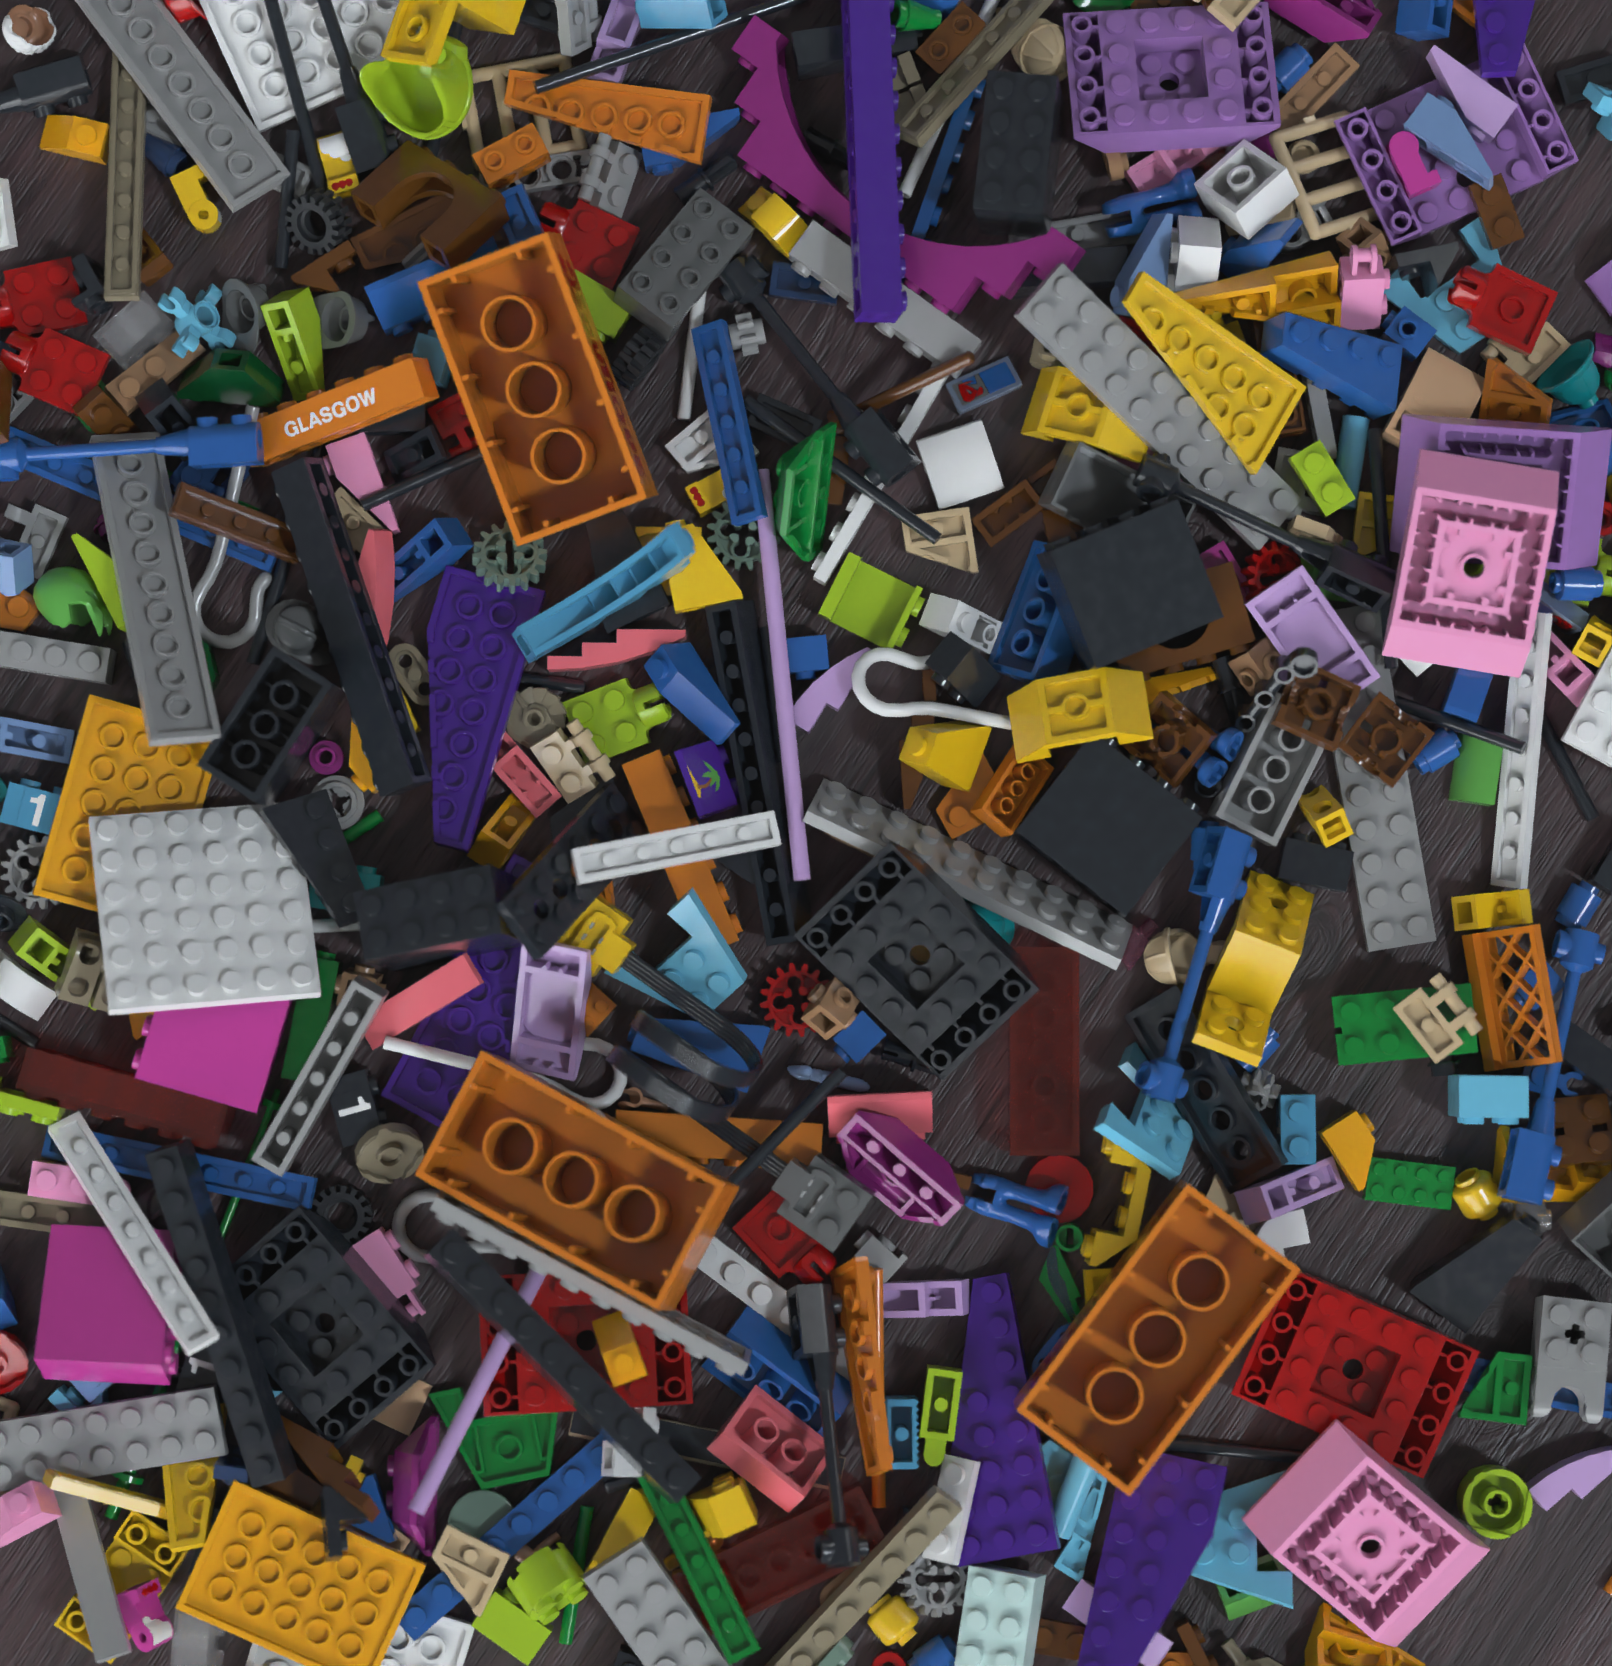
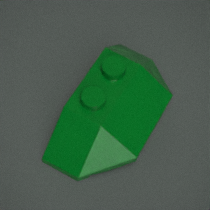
M829 422L783 454L777 463L776 473L779 476V485L773 497V507L776 508L775 523L780 536L801 560L806 562L818 556L823 548L837 427L835 422Z

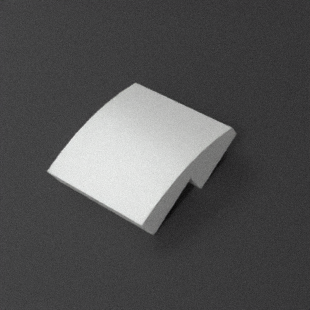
M981 419L916 440L939 510L1004 488Z

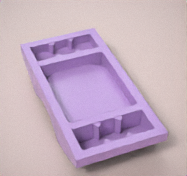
M1303 564L1245 603L1280 655L1288 656L1298 647L1311 648L1318 655V665L1320 668L1360 686L1361 690L1381 677L1324 593L1315 585V581ZM1321 679L1317 688H1325L1327 682Z
M556 942L543 958L534 961L523 945H521L510 1061L527 1071L570 1081L576 1080L586 1038L585 1010L592 983L591 952L589 949Z

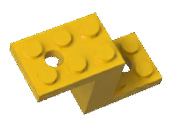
M399 0L380 56L392 62L432 68V65L437 64L441 56L442 48L453 20L467 29L514 35L526 0ZM421 27L419 33L416 35L418 28Z
M1250 870L1245 880L1247 882V891L1240 901L1236 920L1207 980L1192 1042L1258 1067L1263 1055L1272 1013L1301 956L1315 894L1307 892L1301 887L1276 880L1270 875Z

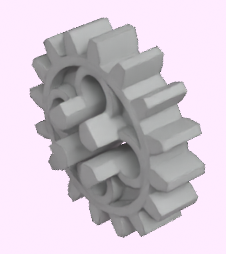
M31 835L29 839L30 844L28 845L19 839L17 841L18 851L12 849L6 851L12 857L10 862H1V866L8 868V873L1 875L0 879L10 882L5 892H16L17 895L14 899L20 903L26 899V908L33 909L36 902L39 903L40 908L43 910L48 909L49 900L54 905L61 904L59 901L33 895V890L27 893L23 888L24 883L27 880L34 879L36 873L31 869H23L20 866V860L23 856H28L31 865L40 867L48 836H44L42 842L39 843L38 837ZM34 879L32 882L33 887L35 885L36 879Z
M922 1552L904 1571V1577L897 1579V1583L905 1584V1589L899 1594L901 1597L910 1596L911 1599L907 1606L909 1608H917L919 1606L918 1614L921 1616L930 1613L931 1617H941L942 1612L944 1614H953V1605L963 1606L964 1603L960 1596L965 1594V1581H967L968 1574L964 1573V1569L969 1565L958 1567V1565L937 1561L936 1565H931V1559L923 1558ZM953 1574L954 1577L953 1583L935 1582L918 1583L917 1585L915 1580L917 1575ZM933 1593H938L939 1595L937 1602H934L932 1598Z

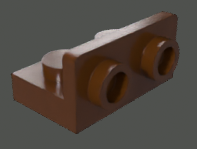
M961 1L915 53L929 68L931 67L939 75H942L984 30L986 23Z

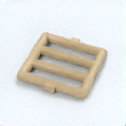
M556 53L472 69L473 83L492 80L503 138L515 132L512 110L504 104L507 87L505 77H508L509 70L539 73L541 70L559 67L561 72L573 68L571 56ZM474 92L469 111L462 121L463 130H467L471 155L484 148ZM533 115L536 130L550 155L587 149L588 144L585 130L570 126L573 140L552 143L548 119ZM473 160L474 168H475L477 171H479L478 168H477L476 165H475L474 160Z
M1346 110L1317 119L1314 115L1303 118L1299 121L1298 125L1272 132L1269 136V142L1277 161L1287 168L1299 193V196L1294 201L1308 235L1312 240H1319L1347 229L1351 230L1360 217H1363L1369 223L1378 220L1372 207L1319 225L1312 208L1313 205L1363 190L1364 187L1358 176L1306 193L1298 174L1349 159L1350 157L1345 146H1341L1292 161L1285 144L1286 142L1335 128V120L1350 114Z

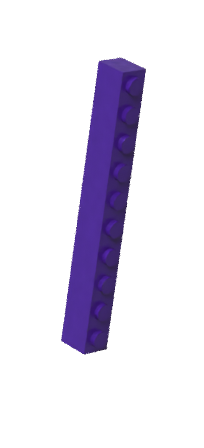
M841 0L854 322L895 323L907 309V293L902 291L901 278L905 277L906 261L904 257H900V245L904 242V225L899 224V211L902 210L903 193L897 188V178L900 177L902 168L901 158L896 157V145H898L900 140V126L895 123L894 111H897L899 103L898 91L893 90V78L897 74V59L892 57L891 45H894L896 38L895 25L890 24V13L894 9V0Z

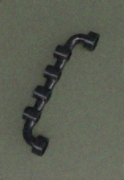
M1298 647L1288 656L1281 655L1274 660V674L1269 680H1260L1255 684L1254 699L1250 704H1241L1236 708L1235 723L1231 727L1240 730L1243 734L1244 732L1252 731L1256 727V717L1264 708L1274 705L1275 694L1283 684L1292 682L1295 676L1310 678L1317 673L1319 668L1317 653L1308 647ZM1229 727L1221 728L1218 732H1222ZM1212 750V752L1210 753V755L1215 756L1221 760L1224 759L1214 750ZM1197 773L1195 774L1194 790L1199 796L1212 798L1220 793L1222 779L1209 788L1201 784L1197 779Z

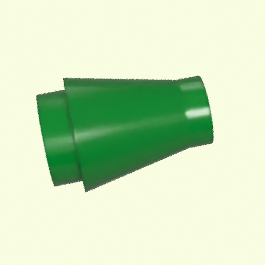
M894 0V9L890 13V24H894L899 32L925 29L936 30L942 20V14L939 9L928 7L914 0Z

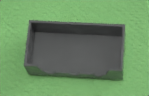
M700 187L618 285L613 302L668 343L679 330L688 311L707 291L714 279L721 274L735 254L739 257L749 245L755 228Z
M1080 441L1066 442L1037 504L1086 528L1101 522L1103 527L1109 526L1107 519L1133 509L1137 515L1140 513L1138 507L1146 504V502L1137 497V487L1132 485L1136 470ZM1175 493L1167 497V502L1178 499L1188 523L1196 503Z
M1611 1170L1567 1210L1557 1222L1570 1241L1612 1278Z

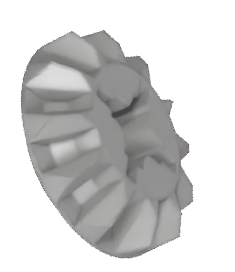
M334 775L326 777L317 783L312 793L327 789L331 802L333 801L332 789L340 798L351 796V799L343 804V817L334 808L342 830L348 829L360 820L365 808L363 791L352 779Z

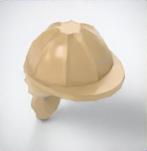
M1003 7L996 8V10H995L996 14H998V12H999ZM1038 18L1013 45L1011 53L1024 73L1058 76L1060 82L1068 75L1064 29L1046 19Z
M1164 928L1162 932L1152 937L1144 950L1143 956L1147 972L1161 983L1174 985L1180 982L1185 983L1198 939L1182 928ZM1219 940L1211 943L1204 968L1206 965L1216 963L1226 941Z

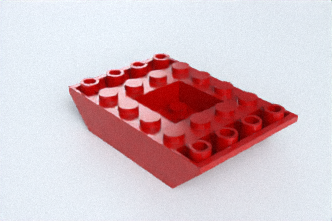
M1300 1271L1263 1319L1231 1394L1320 1434L1337 1419L1388 1463L1424 1479L1480 1351L1444 1332L1321 1278ZM1357 1359L1361 1362L1362 1371L1357 1377L1350 1378L1344 1375L1343 1365L1347 1360Z
M527 1273L500 1276L518 1293ZM550 1273L545 1276L531 1307L632 1408L693 1404L691 1355L684 1350V1344L674 1339L671 1343L660 1339L653 1334L654 1328L644 1323H641L640 1326L630 1323L649 1375L614 1387L598 1341L592 1350L584 1351L578 1346L577 1338L585 1330H590L595 1334L592 1321L620 1310L612 1306L609 1309L600 1307L591 1301L592 1295L582 1290H579L578 1293L568 1290L559 1283L560 1278ZM686 1288L675 1309L688 1316ZM479 1313L482 1363L498 1331ZM510 1345L483 1398L484 1417L577 1411L512 1345Z

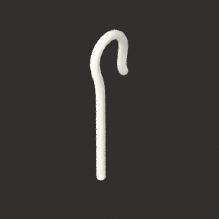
M875 648L865 652L855 662L851 674L853 691L859 702L873 713L884 717L932 715L1012 730L1010 716L938 702L885 703L876 699L869 692L865 682V674L872 664L879 661H889L914 670L930 669L925 664L930 655L914 656L893 648Z
M387 1035L383 1044V1049L470 1071L477 1059ZM586 1037L583 1050L595 1051L606 1057L611 1052L613 1045L599 1038ZM612 1066L614 1080L610 1089L603 1095L589 1098L576 1094L562 1084L543 1075L533 1073L599 1110L611 1106L618 1100L627 1085V1076Z

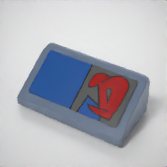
M1006 356L945 385L960 416L1021 388L1023 384L1010 359Z
M1543 581L1538 613L1553 614L1552 625L1566 635L1581 632L1586 626L1589 614L1572 601L1557 600L1554 593L1550 592L1549 585Z

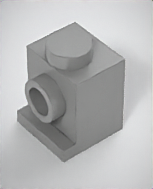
M866 1230L853 1244L857 1248L854 1253L855 1257L868 1256L869 1265L883 1268V1283H886L908 1259L904 1252H901L898 1256L895 1255L893 1252L897 1247L883 1234L877 1238Z

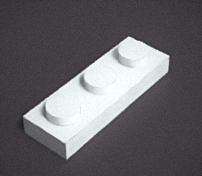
M945 1454L937 1487L959 1501L962 1511L923 1551V1558L959 1566L981 1462Z

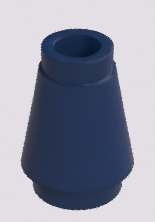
M150 133L146 134L145 156L166 177L173 176L188 168L190 155L186 153L184 147L153 136Z

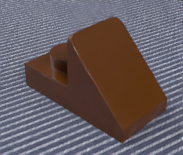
M143 228L141 281L149 287L172 270L173 264Z
M346 240L290 277L298 288L309 287L310 291L321 294L338 292L340 289L331 275L335 272L341 275L350 270L355 265L354 260L359 258L349 240Z

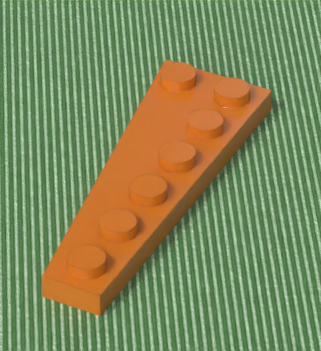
M509 70L504 99L506 107L599 134V132L612 136V139L702 165L712 104L711 95L581 79L537 94L533 81L547 77L549 74Z
M868 1256L854 1257L834 1269L830 1273L833 1293H840L842 1297V1311L837 1316L839 1327H843L846 1333V1344L843 1349L865 1470L868 1477L881 1475L893 1469L894 1454L889 1441L872 1294L875 1272L873 1267L869 1265Z

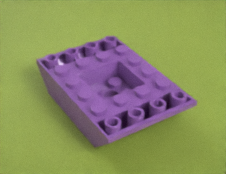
M1259 2L1233 32L1207 11L1203 5L1063 13L1073 139L1104 153L1237 146L1243 139L1251 142L1281 127L1268 2ZM1163 80H1173L1177 83L1178 87L1173 91H1166L1161 88L1160 82Z
M1402 414L1389 550L1396 553L1401 552L1419 449L1559 471L1557 513L1546 569L1570 570L1596 566L1612 428ZM1471 557L1465 561V563L1483 564L1482 560L1477 557Z

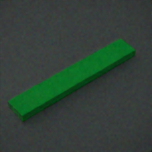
M643 1476L637 1477L729 1665L760 1650L761 1647L686 1495L678 1503L669 1504Z

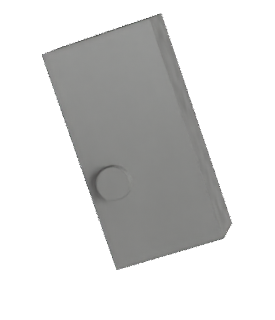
M1278 692L1275 694L1274 705L1264 708L1256 717V727L1252 731L1247 732L1240 752L1232 762L1222 782V789L1215 796L1207 813L1208 816L1251 836L1267 846L1277 845L1324 750L1320 746L1270 724L1281 694ZM1305 718L1302 728L1309 730L1312 721Z

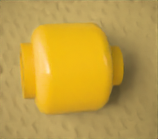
M1476 1167L1461 1172L1455 1178L1452 1195L1466 1218L1485 1221L1498 1213V1207L1502 1203V1198L1497 1197L1499 1186L1489 1171L1479 1170Z
M888 1593L868 1610L870 1617L867 1620V1624L886 1646H891L898 1642L902 1647L917 1634L913 1627L918 1623L919 1617L912 1608L907 1606V1601L900 1595L891 1597Z

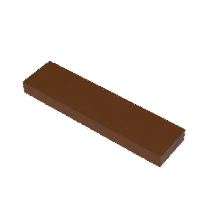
M184 482L178 483L168 516L292 564L299 563L291 531L284 521Z

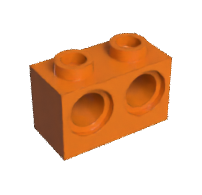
M533 122L472 154L475 165L489 189L495 188L496 190H500L552 162L549 151Z

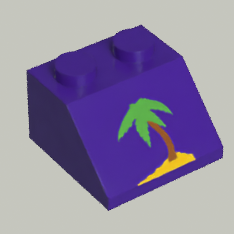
M710 740L674 752L700 820L739 806L736 800L739 797L737 780L735 777L729 779L724 766L730 764L724 745L717 747Z

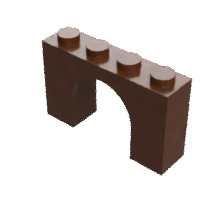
M410 140L404 142L350 192L360 215L382 229L410 204L421 198L433 195L452 198L453 201L445 213L420 235L429 258L447 270L462 265L510 220L505 207L506 200L498 190L485 187L472 174L465 175L449 160L442 161L434 156L432 151L426 146L419 147Z
M1232 561L1205 569L1224 617L1210 622L1202 637L1190 646L1171 649L1156 644L1117 660L1119 669L1141 671L1144 675V681L1151 680L1150 673L1163 669L1164 675L1182 671L1184 670L1183 663L1195 659L1197 665H1202L1217 660L1216 653L1229 650L1231 656L1248 651L1250 649L1249 643L1256 640Z

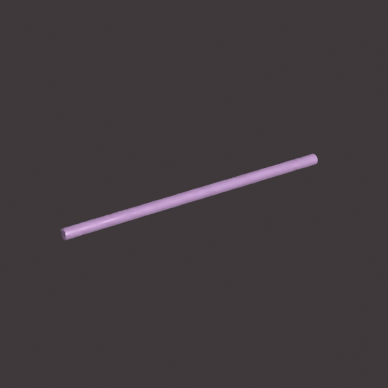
M758 469L768 517L757 520L793 881L810 880L811 877L805 822H803L804 808L769 469Z
M529 1269L518 1291V1294L530 1306L545 1276L532 1269ZM497 1332L408 1507L423 1516L511 1345L499 1332Z

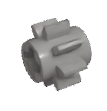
M751 312L735 315L736 323L728 325L733 350L742 348L743 356L759 353L758 345L766 343L762 319L752 320Z
M1257 1068L1251 1074L1244 1071L1240 1080L1258 1111L1263 1110L1266 1106L1272 1109L1281 1090L1280 1085L1274 1084L1275 1075L1260 1068Z

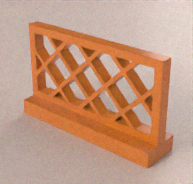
M1540 924L1463 935L1462 941L1469 983H1471L1473 1006L1477 1014L1475 1018L1483 1027L1478 1032L1484 1072L1563 1062ZM1524 933H1529L1531 949L1528 953L1518 945ZM1496 937L1507 946L1502 957L1498 955ZM1513 952L1523 961L1518 972L1508 964ZM1529 968L1536 973L1537 983L1534 988L1524 979ZM1503 972L1513 980L1507 991L1503 985ZM1519 987L1529 995L1524 1006L1513 998ZM1535 1002L1542 1007L1543 1017L1540 1022L1530 1014ZM1508 1006L1519 1014L1513 1025L1510 1024ZM1525 1021L1535 1030L1529 1041L1519 1032ZM1541 1036L1548 1042L1550 1056H1544L1536 1048ZM1514 1040L1524 1048L1519 1060H1516Z

